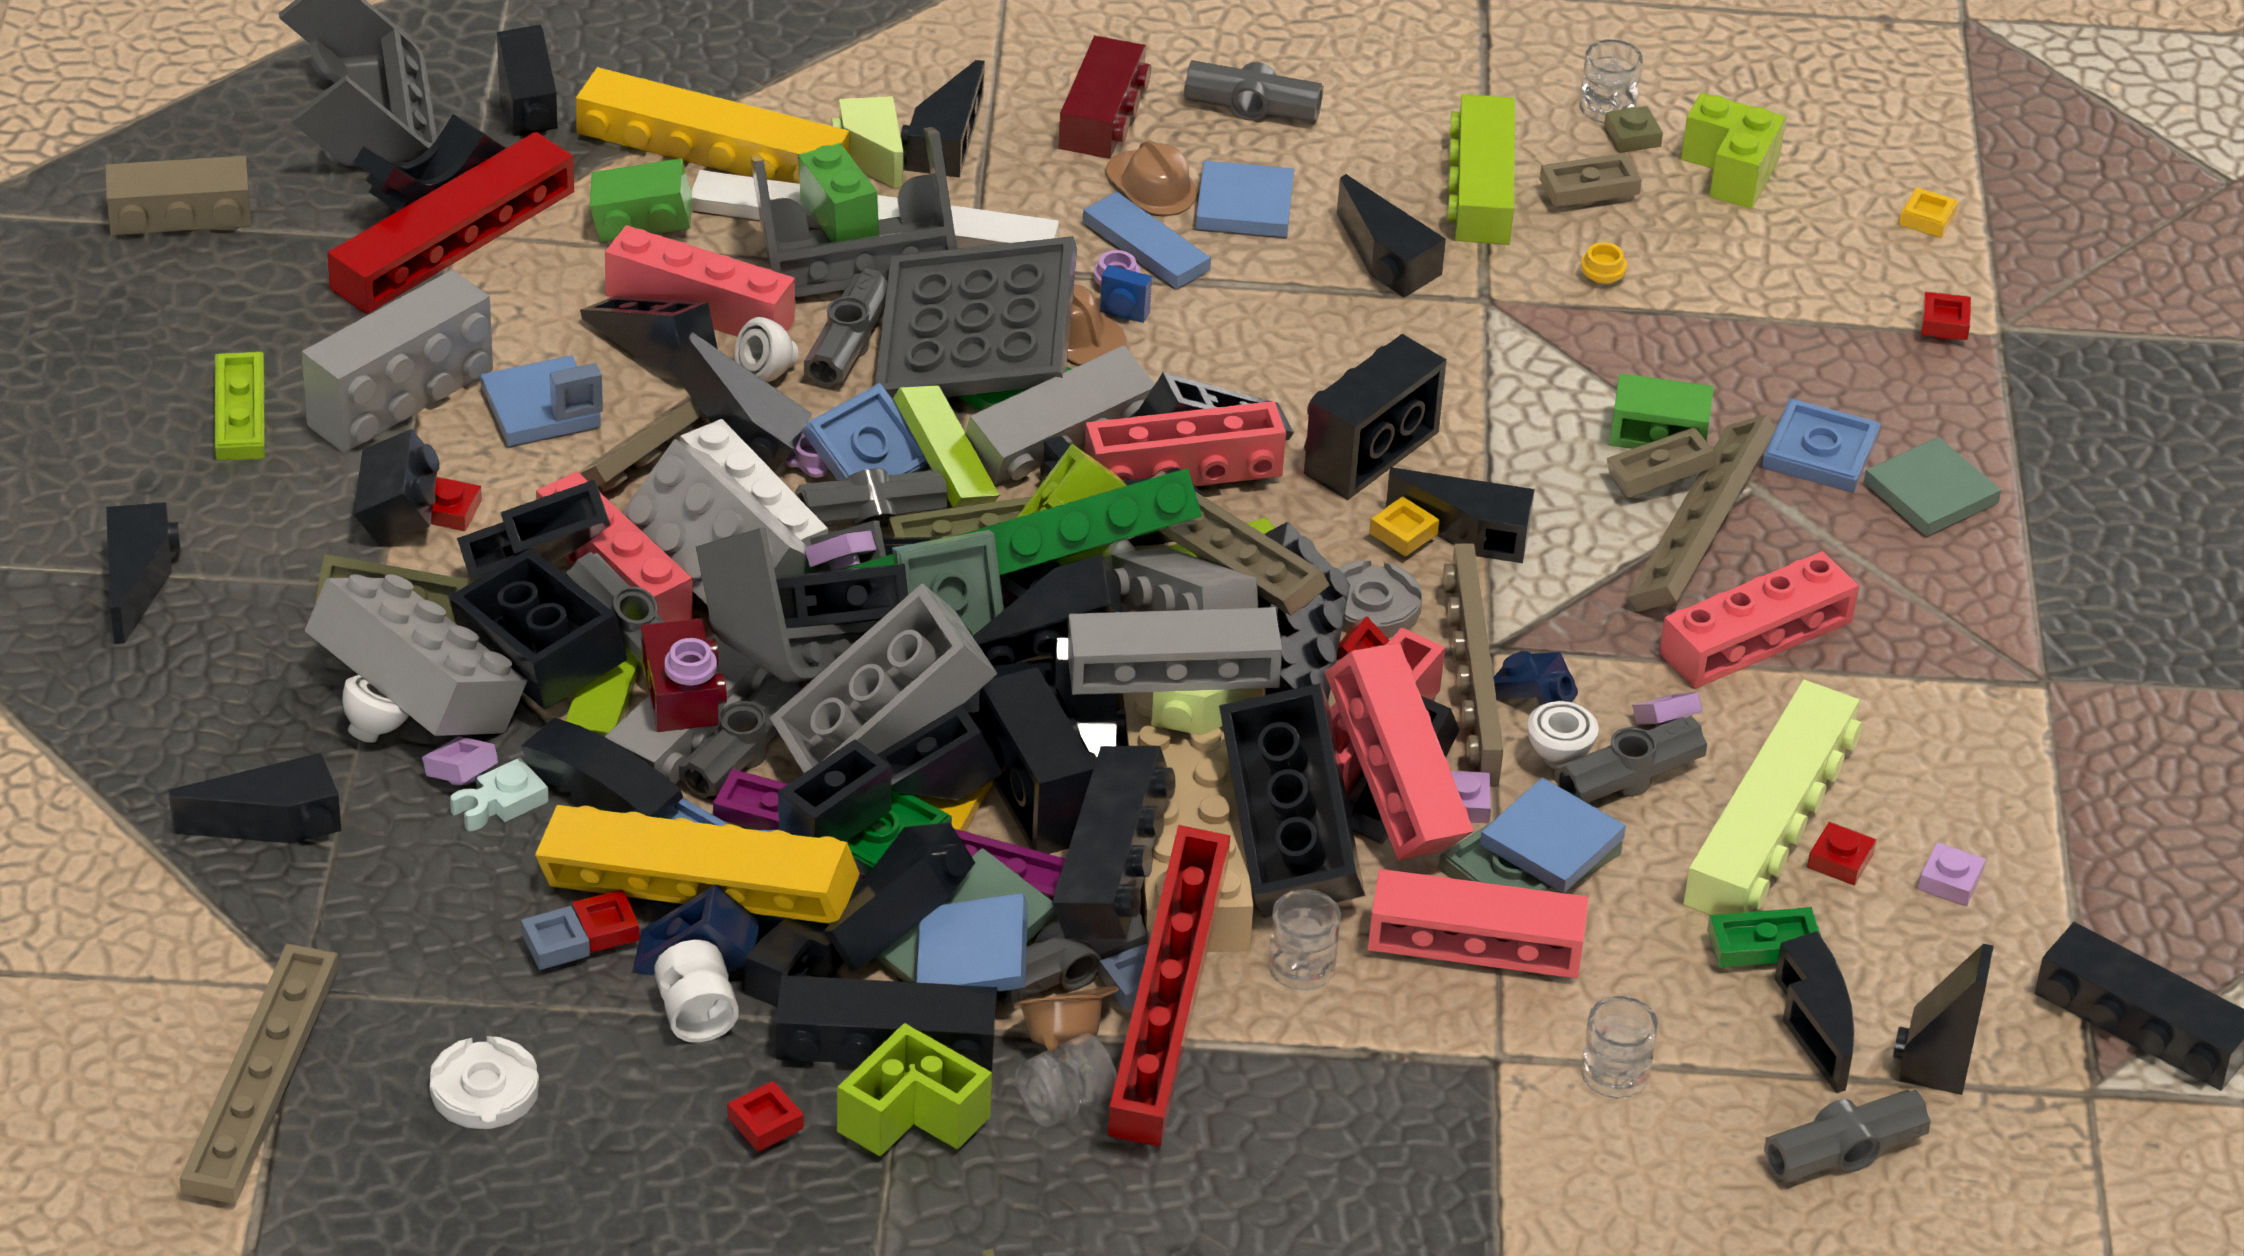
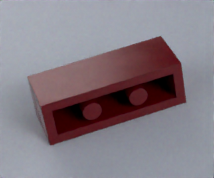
M1094 35L1060 112L1058 149L1111 159L1117 143H1124L1129 129V116H1136L1140 103V90H1147L1150 82L1151 64L1145 63L1146 45Z

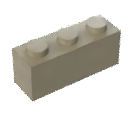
M246 156L105 164L110 235L251 226Z

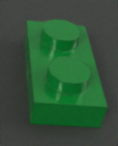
M1812 907L1709 915L1707 928L1719 967L1777 963L1781 942L1818 931L1821 935Z

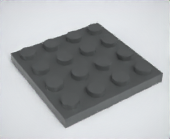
M1074 236L891 256L875 385L881 383L893 400L900 387L939 386L945 397L1029 389L1054 377L1063 378V373L1066 372L1077 259V246Z

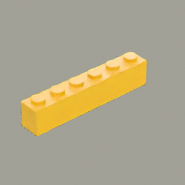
M599 67L595 69L576 96L577 134L674 159L682 158L686 162L741 176L753 177L750 156L759 154L764 160L766 178L768 180L800 184L799 154L816 150L821 146L841 143L849 153V130Z
M557 805L535 853V857L551 887L603 894L623 889L626 897L685 904L712 886L717 885L750 913L829 924L839 920L849 902L860 874L848 843L833 837L823 836L814 838L791 835L781 830L767 832L743 829L733 824L720 826L696 823L686 818H676L673 820L649 817L638 812L618 813L602 811L591 806L571 807Z

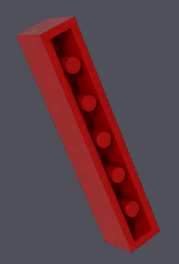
M537 132L530 134L327 252L330 289L364 313H371L574 193L573 155Z
M1182 825L1177 827L1111 1098L1108 1136L1158 1147L1162 1146L1228 867L1231 835Z

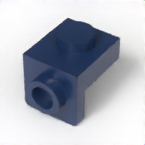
M1516 652L1504 660L1503 666L1493 677L1496 700L1536 697L1541 706L1557 701L1572 702L1578 695L1574 678L1569 672L1561 652Z

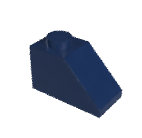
M714 885L642 929L633 968L640 974L655 975L654 966L659 956L669 947L683 941L703 940L717 946L722 954L728 974L735 969L741 970L745 968V956L756 945L760 920L717 885Z

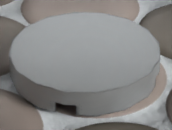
M1357 561L1339 568L1350 584L1342 626L1344 632L1347 633L1356 621L1365 616H1368L1387 638L1393 637L1401 627L1409 630L1416 624L1422 609L1421 586L1412 574L1397 565L1384 562V568L1371 566V561Z

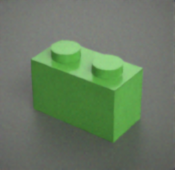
M842 144L825 145L816 150L799 154L801 201L831 242L879 235L877 190Z
M682 158L592 172L589 207L600 242L614 240L626 225L653 234L691 228L692 192Z
M1619 373L1609 446L1634 449L1693 427L1697 429L1707 442L1714 386Z

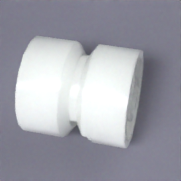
M689 940L677 943L665 950L659 956L654 966L655 978L661 997L664 1000L670 1027L676 1037L687 1042L700 1043L711 1041L724 1035L737 1021L739 1009L733 988L728 981V973L722 954L717 946L708 941Z

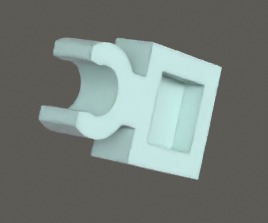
M517 758L476 777L477 790L462 789L452 794L450 797V808L453 815L468 810L464 813L465 828L467 831H475L485 826L492 815L497 814L503 822H506L547 803L548 787L521 758Z

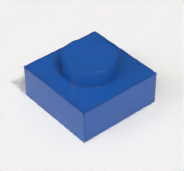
M1107 265L1101 279L1100 312L1144 323L1150 313L1152 276Z

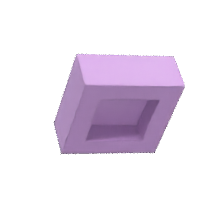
M871 531L847 533L805 547L810 567L830 565L831 571L860 564L858 556L876 550Z
M1698 692L1675 693L1632 705L1636 725L1655 724L1656 727L1681 717L1685 718V716L1703 712Z
M459 736L422 757L426 776L447 780L452 785L472 783L476 781V777L480 776L481 772L498 763L494 744Z
M1450 771L1461 800L1467 809L1470 822L1489 823L1491 812L1490 773Z
M1937 842L1920 875L1918 890L1967 906L1983 875L1986 859Z

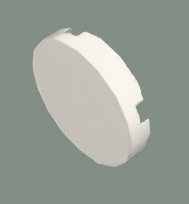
M487 1036V1042L473 1043L472 1038L461 1040L443 1050L432 1064L429 1086L430 1096L435 1109L448 1121L463 1127L492 1129L508 1125L527 1114L537 1100L539 1089L537 1065L533 1056L520 1044L502 1037Z

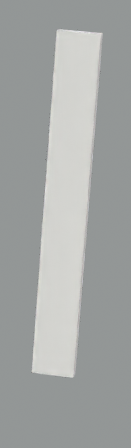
M699 170L691 191V211L760 220L753 177ZM767 179L770 199L790 198L795 200L806 213L808 227L822 229L801 201L800 184ZM877 195L879 220L899 217L897 198ZM951 205L957 249L1057 238L1059 234V220Z

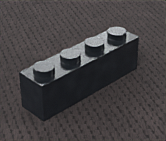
M1100 746L1052 902L1065 938L1126 939L1132 917H1137L1140 912L1141 886L1144 877H1149L1151 874L1154 842L1156 838H1160L1163 834V812L1167 799L1173 798L1176 787L1174 770L1171 767H1167L1160 746Z
M2074 921L2042 957L2034 994L2050 1001L2052 1004L2096 1025L2098 1028L2119 1037L2220 1091L2224 1089L2244 1064V1009Z
M781 975L776 1018V1060L860 1065L905 1023L988 1071H992L997 987Z

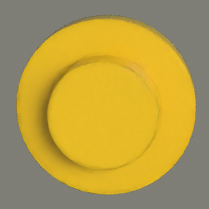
M1599 242L1591 245L1582 256L1581 271L1586 277L1596 283L1609 284L1625 276L1627 261L1620 247L1608 242Z

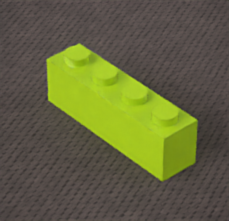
M1461 94L1460 112L1451 111L1449 138L1454 139H1450L1448 194L1456 195H1449L1447 222H1455V241L1510 245L1514 214L1515 97Z

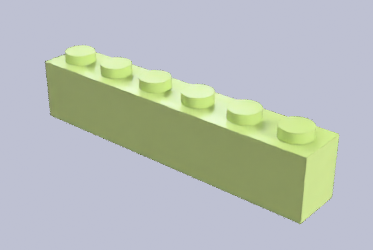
M1803 679L1689 867L1683 905L1710 915L1750 912L1752 908L1759 910L1762 907L1770 886L1769 878L1771 875L1779 877L1782 873L1789 854V844H1799L1808 821V816L1806 815L1809 811L1817 813L1826 792V781L1834 782L1837 779L1844 762L1845 749L1853 751L1858 743L1863 727V722L1856 720L1860 699Z

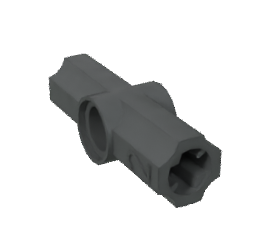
M1191 60L1184 86V97L1188 100L1230 107L1237 116L1245 120L1255 121L1263 118L1266 114L1316 123L1320 114L1324 86H1322V83L1278 76L1271 67L1261 62H1251L1242 69Z
M865 268L863 272L854 274L842 296L833 300L828 305L827 322L804 360V373L814 380L815 385L831 389L834 384L842 383L855 359L865 355L868 351L870 333L885 308L888 281L882 276L881 271Z
M867 469L856 472L845 480L801 484L795 491V495L826 527L851 524L857 526L871 521H879L880 528L889 526V517L947 509V486L944 476H941L938 470L888 475V472L884 469Z
M589 552L579 558L565 575L616 613L625 651L631 652L642 663L641 625L664 623L657 614V601L647 590L639 587H630L597 553L592 554Z
M771 675L746 701L731 703L720 713V726L679 766V777L685 782L692 794L704 800L708 796H716L732 769L741 771L742 769L755 768L763 763L767 757V744L779 733L770 717L802 690L797 682H784L778 677Z
M1692 715L1686 718H1678L1648 731L1637 727L1622 728L1613 734L1610 746L1557 766L1555 781L1558 787L1586 803L1613 792L1623 795L1642 794L1650 787L1652 777L1704 757L1707 751V742L1703 736L1701 725Z
M1139 913L1137 917H1132L1126 939L1065 938L1059 920L1051 923L1040 932L1034 944L1027 946L1025 988L998 991L997 998L1003 1005L1008 1003L1014 1004L1058 984H1062L1068 990H1076L1086 986L1098 975L1100 960L1143 944L1148 945V933L1144 927L1142 916Z
M1904 1090L1857 1107L1851 1100L1841 1099L1824 1107L1817 1114L1813 1122L1766 1137L1764 1152L1768 1159L1769 1169L1778 1182L1782 1180L1789 1182L1839 1165L1843 1171L1855 1172L1870 1165L1879 1156L1881 1150L1929 1134L1931 1120L1927 1113L1926 1102L1917 1090L1911 1092Z

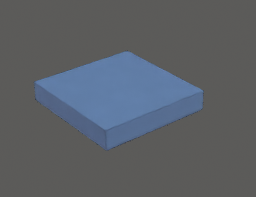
M1204 161L1196 229L1287 237L1294 168Z
M573 355L480 374L481 388L507 446L601 427L600 412L556 421L551 411L550 373L578 367Z
M881 383L807 422L801 430L838 481L845 480L848 476L867 469L880 468L886 470L888 475L922 472L930 467L897 405Z
M1790 398L1765 451L1762 468L1854 493L1879 437L1881 423Z
M1542 777L1481 831L1480 845L1558 891L1565 893L1624 839L1626 825Z
M1024 893L940 905L922 919L919 927L917 983L997 987V992L1025 988L1028 903Z

